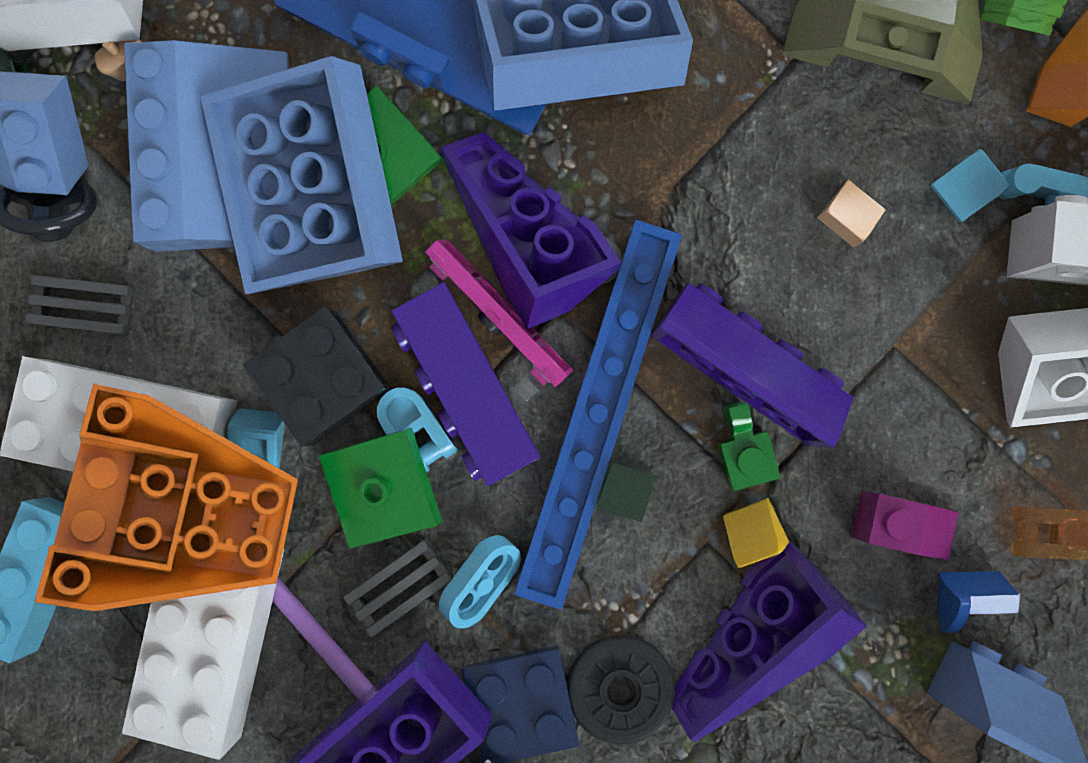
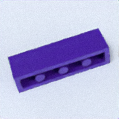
M445 282L392 310L398 323L392 325L391 330L404 352L413 349L421 366L414 369L415 374L428 395L436 391L445 408L438 412V416L451 438L460 435L468 450L461 457L474 481L483 478L488 487L539 459V452Z

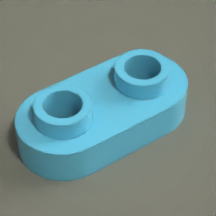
M500 535L488 537L474 548L471 555L445 587L439 600L440 612L454 627L467 628L483 618L516 574L521 562L520 551L509 540Z

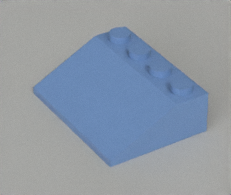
M472 0L484 73L494 111L685 85L693 38L678 0Z
M175 40L124 43L133 242L154 252L234 247L200 96L289 69V56L287 52Z
M330 56L200 96L245 294L403 262L361 65Z

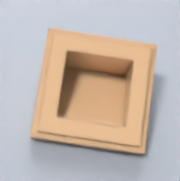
M848 179L817 218L854 248L863 243L886 209Z

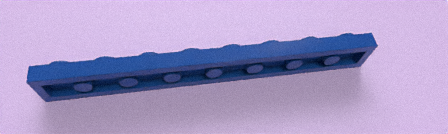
M635 220L514 595L562 610L682 234L639 220Z

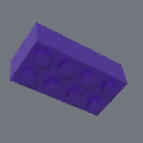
M424 641L287 763H458L485 740L492 714L428 643Z

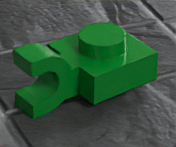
M738 401L721 406L731 439L717 444L730 489L738 491L780 479L769 433L766 430L753 433V423L748 403Z

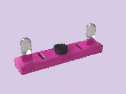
M448 239L436 240L430 246L426 253L433 262L430 266L431 270L442 281L447 276L452 279L481 310L477 315L481 323L495 335H499L502 332L533 364L534 368L530 373L543 386L547 382H551L554 387H557L574 371L533 327L529 329L525 327L514 307ZM426 270L411 286L410 293L413 298H416L438 286L440 282L431 272ZM526 375L512 389L510 394L511 400L518 405L525 404L540 390L539 384L531 376Z

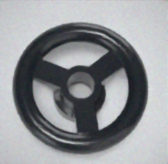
M80 179L68 195L17 192L4 187L0 190V225L12 232L32 235L34 239L39 241H58L69 236L73 228L81 225L93 215L97 208L98 198L94 189ZM14 202L26 206L28 219L18 218L8 212L10 203ZM81 202L75 210L69 213L67 205Z

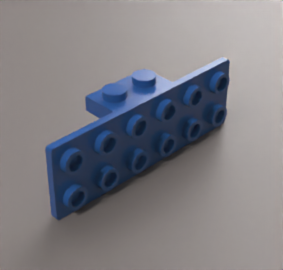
M275 0V4L279 9L359 49V53L369 61L380 66L388 64L402 71L403 76L412 83L426 89L431 86L524 135H530L533 132L547 105L540 104L494 111L484 73L472 0Z

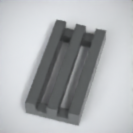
M37 275L31 276L30 285H34L35 288L34 295L29 294L28 304L32 305L31 314L26 313L25 323L129 336L135 288L116 284ZM49 288L114 295L121 296V301L119 305L49 297L48 291ZM46 307L119 315L118 324L45 316Z
M424 539L343 598L348 605L351 604L356 611L354 614L359 621H363L367 627V633L372 638L448 584L453 577L428 541ZM423 553L428 560L426 563L365 605L361 596ZM433 569L439 577L380 619H375L372 615L374 611Z

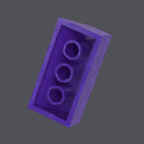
M688 283L680 291L650 334V337L743 402L748 403L753 409L806 446L833 448L840 438L853 400L851 395L841 389L844 386V382L826 369L819 368L816 372L801 361L804 357L803 353L788 342L779 340L777 343H774L760 333L764 327L753 317L740 311L737 315H734L721 306L723 298L708 286L699 283L697 287H694Z

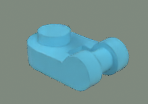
M1024 164L1001 172L1009 184V188L998 196V198L1003 200L1012 199L1020 195H1028L1046 199L1044 204L1046 206L1053 203L1055 197L1063 195H1079L1088 198V177L1035 164Z
M395 388L386 392L380 399L377 406V418L386 434L411 427L415 434L424 428L432 439L419 448L426 472L430 471L429 465L440 457L444 456L447 459L459 451L448 432L418 392L409 388Z

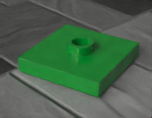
M375 86L367 93V98L392 206L441 163L442 158L382 90Z
M412 427L329 451L319 456L349 549L435 527L442 522Z

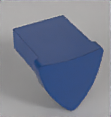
M1000 571L938 573L937 611L941 633H957L964 626L969 614L1018 613L1020 594Z

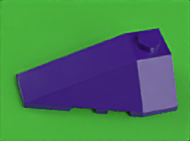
M482 132L441 146V156L503 291L527 329L569 312L620 269L621 261L597 225L585 215L581 218L577 217L561 203L562 196L551 187L545 190L525 174L526 167L486 133Z
M789 539L788 545L780 554L756 562L747 571L741 581V584L745 587L731 609L727 610L724 608L716 621L720 626L706 649L697 651L675 686L672 710L691 741H698L828 660L867 627L840 591Z

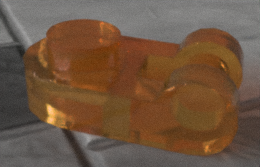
M1013 506L1012 520L1018 521L1017 540H1012L1011 555L1030 558L1088 560V511ZM1039 523L1050 524V542L1038 541Z

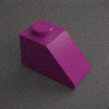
M861 490L851 537L877 546L949 560L959 512Z

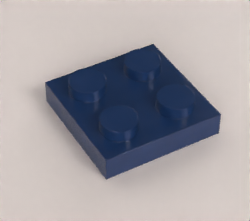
M558 645L463 666L462 671L465 685L492 714L485 740L478 745L482 763L487 759L491 763H507L580 747Z

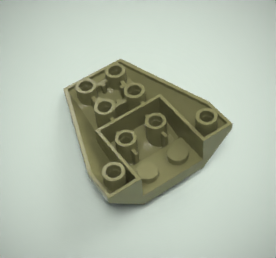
M800 0L793 10L782 55L828 67L839 54L924 77L921 93L967 105L971 102L983 57L979 0Z

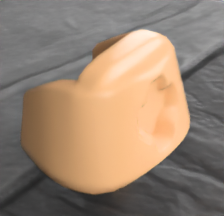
M141 40L102 43L103 47L94 56L97 69L114 79L126 81L124 43H139Z

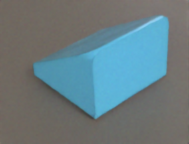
M978 149L932 183L930 187L957 221L961 223L1009 188V184L985 152Z
M243 408L236 410L227 425L228 440L280 469L285 425L277 412Z

